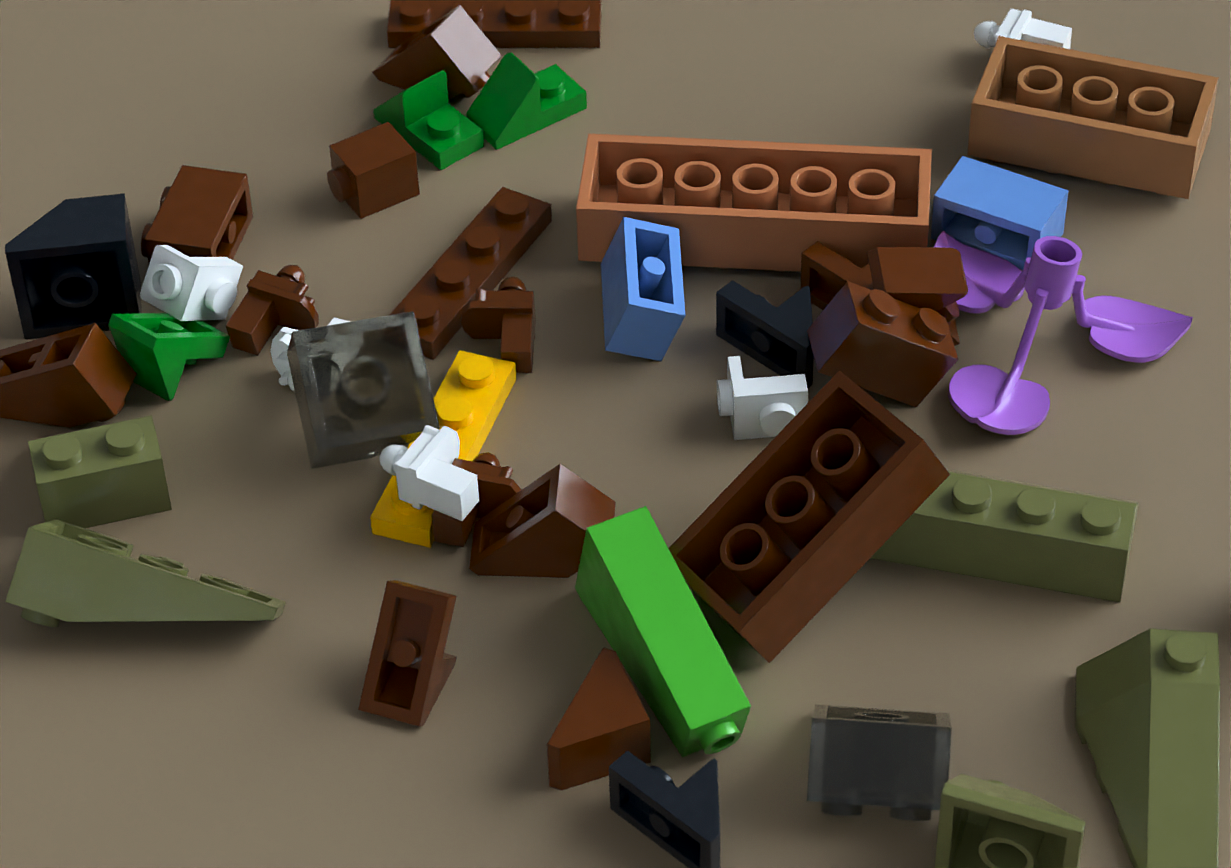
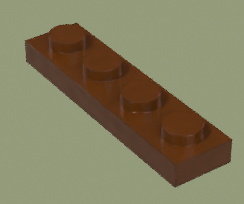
M391 0L387 26L388 48H397L402 42L459 5L462 6L495 48H600L601 0Z
M502 187L382 323L383 341L434 360L462 327L461 314L463 307L470 300H475L476 290H494L552 222L551 204Z

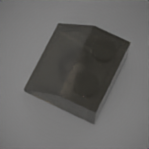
M414 311L292 331L287 357L311 469L381 455L382 450L387 446L393 444L406 445L415 441L426 425L440 429Z
M815 704L811 725L807 801L821 802V812L832 815L859 816L862 815L863 805L890 807V817L911 821L931 820L932 810H940L941 793L945 783L949 780L952 731L949 713Z

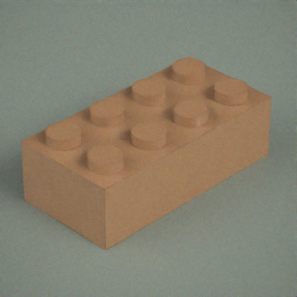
M999 36L971 103L967 155L999 163L1005 162L1040 169L1049 173H1060L1095 180L1104 184H1115L1155 192L1159 195L1189 199L1211 130L1219 77Z

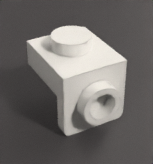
M157 245L154 248L140 291V297L180 321L226 320L228 311L237 296V284L243 266L228 257H189L168 245Z
M740 356L727 357V379L717 380V403L719 415L730 416L734 440L776 437L808 404V388L805 374L744 379Z

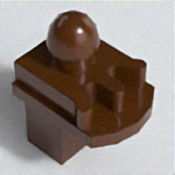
M287 265L276 275L258 270L253 279H250L247 284V294L226 324L233 348L258 356L277 325L313 333L319 324V315L313 306L315 300L304 295L309 287L305 284V274L299 266Z
M513 276L505 278L500 283L498 290L477 289L475 300H470L462 310L461 325L464 332L473 339H501V359L515 362L516 373H532L536 326L534 291H526L524 283L519 278Z
M489 452L475 456L472 461L454 459L452 465L477 475L479 502L463 521L434 510L431 516L435 542L464 547L477 517L482 518L522 490L513 479H510L513 469L509 466L501 467L496 455Z

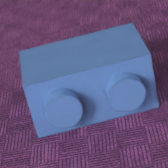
M962 156L934 194L931 239L937 241L939 235L945 231L957 241L997 255L1023 270L1026 258L1032 256L1034 244L1038 239L1046 236L1062 237L1064 234L1068 190Z
M623 217L601 262L605 351L662 361L686 316L679 228Z

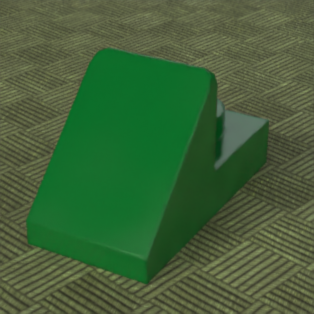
M508 52L501 59L466 112V117L483 129V138L498 150L587 109L586 91L558 65L554 64L534 73L512 52Z
M444 70L402 91L373 109L374 119L381 124L389 122L416 152L439 170L447 168L484 147L483 129L449 104L447 76Z
M168 313L112 314L109 321V328L117 350L137 373L133 382L167 401H172L175 396L185 364L194 365L198 359L223 358L230 336L201 320L180 321Z

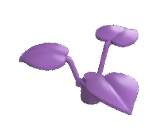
M945 231L939 235L934 247L954 248L961 254L968 294L956 301L959 310L979 314L989 311L995 304L1002 308H1008L1013 302L1021 298L1024 289L1028 293L1029 301L1032 303V308L1009 374L989 365H971L958 370L952 376L949 383L948 397L954 409L970 423H977L981 428L997 434L1017 435L1032 431L1041 425L1048 414L1050 407L1048 391L1040 384L1019 379L1043 309H1057L1062 306L1063 302L1069 300L1072 295L1077 323L1082 327L1091 328L1089 333L1090 343L1096 349L1109 356L1135 363H1145L1162 357L1191 326L1193 317L1125 298L1095 296L1084 300L1083 288L1086 278L1082 275H1077L1082 251L1074 242L1066 238L1046 236L1038 239L1034 244L1032 256L1026 258L1022 271L1014 264L997 255L957 241Z

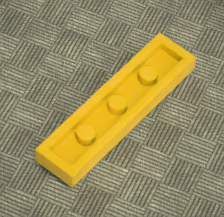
M459 350L407 448L419 437L426 425L439 430L443 426H447L458 433L460 440L458 459L472 461L479 454L516 381L515 362ZM392 475L370 516L372 534L431 548L434 542L431 516L434 509L423 506L419 510L412 507V504L400 500L398 497L396 476Z

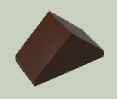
M603 647L547 743L549 786L561 791L609 776V766L626 751L632 753L645 764L651 762L650 719L616 651Z

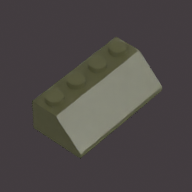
M947 470L950 475L871 557V559L1121 602L1139 502Z

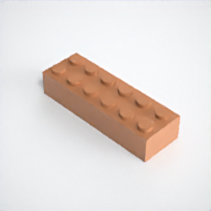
M588 133L576 206L578 261L602 262L623 217L679 228L682 266L801 272V253L818 241L838 255L846 257L862 269L869 263L867 252L876 247L928 246L932 149Z

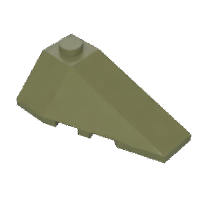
M58 519L28 528L5 601L23 607L20 615L22 618L49 627H58L60 620L66 622L273 621L282 615L286 604L285 601L220 577L201 574L199 581L187 577L189 569L184 567L183 563L167 557L140 554L138 560L130 557L134 545Z
M1150 628L1076 667L1075 728L1082 744L1088 745L1097 767L1095 776L1101 791L1108 794L1119 820L1118 832L1133 868H1218L1220 749L1218 633Z

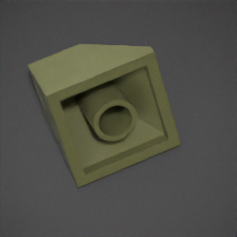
M960 774L947 781L941 793L935 868H1079L1086 822L1029 792L1011 788L999 781L983 780Z

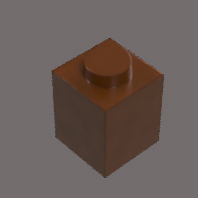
M389 122L329 145L332 170L327 172L329 187L334 197L339 202L346 201L360 219L420 195L416 151Z

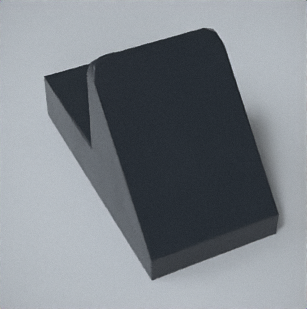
M733 280L716 292V335L778 375L805 374L807 388L813 385L814 356L807 333L808 328L813 324L809 286H804L778 307H775L761 295L754 294Z
M626 751L609 766L610 809L686 867L720 868L717 759H711L680 787H676L673 780L664 770L657 766H648L629 751Z

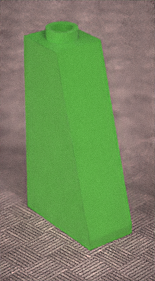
M644 506L588 527L585 533L575 589L612 649L616 651L621 663L682 757H685L702 749L705 754H714L730 747L738 741L743 732L751 704L648 508Z

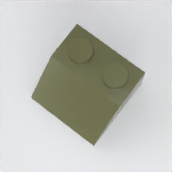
M152 415L28 441L45 522L58 519L83 528H89L172 510L162 455Z

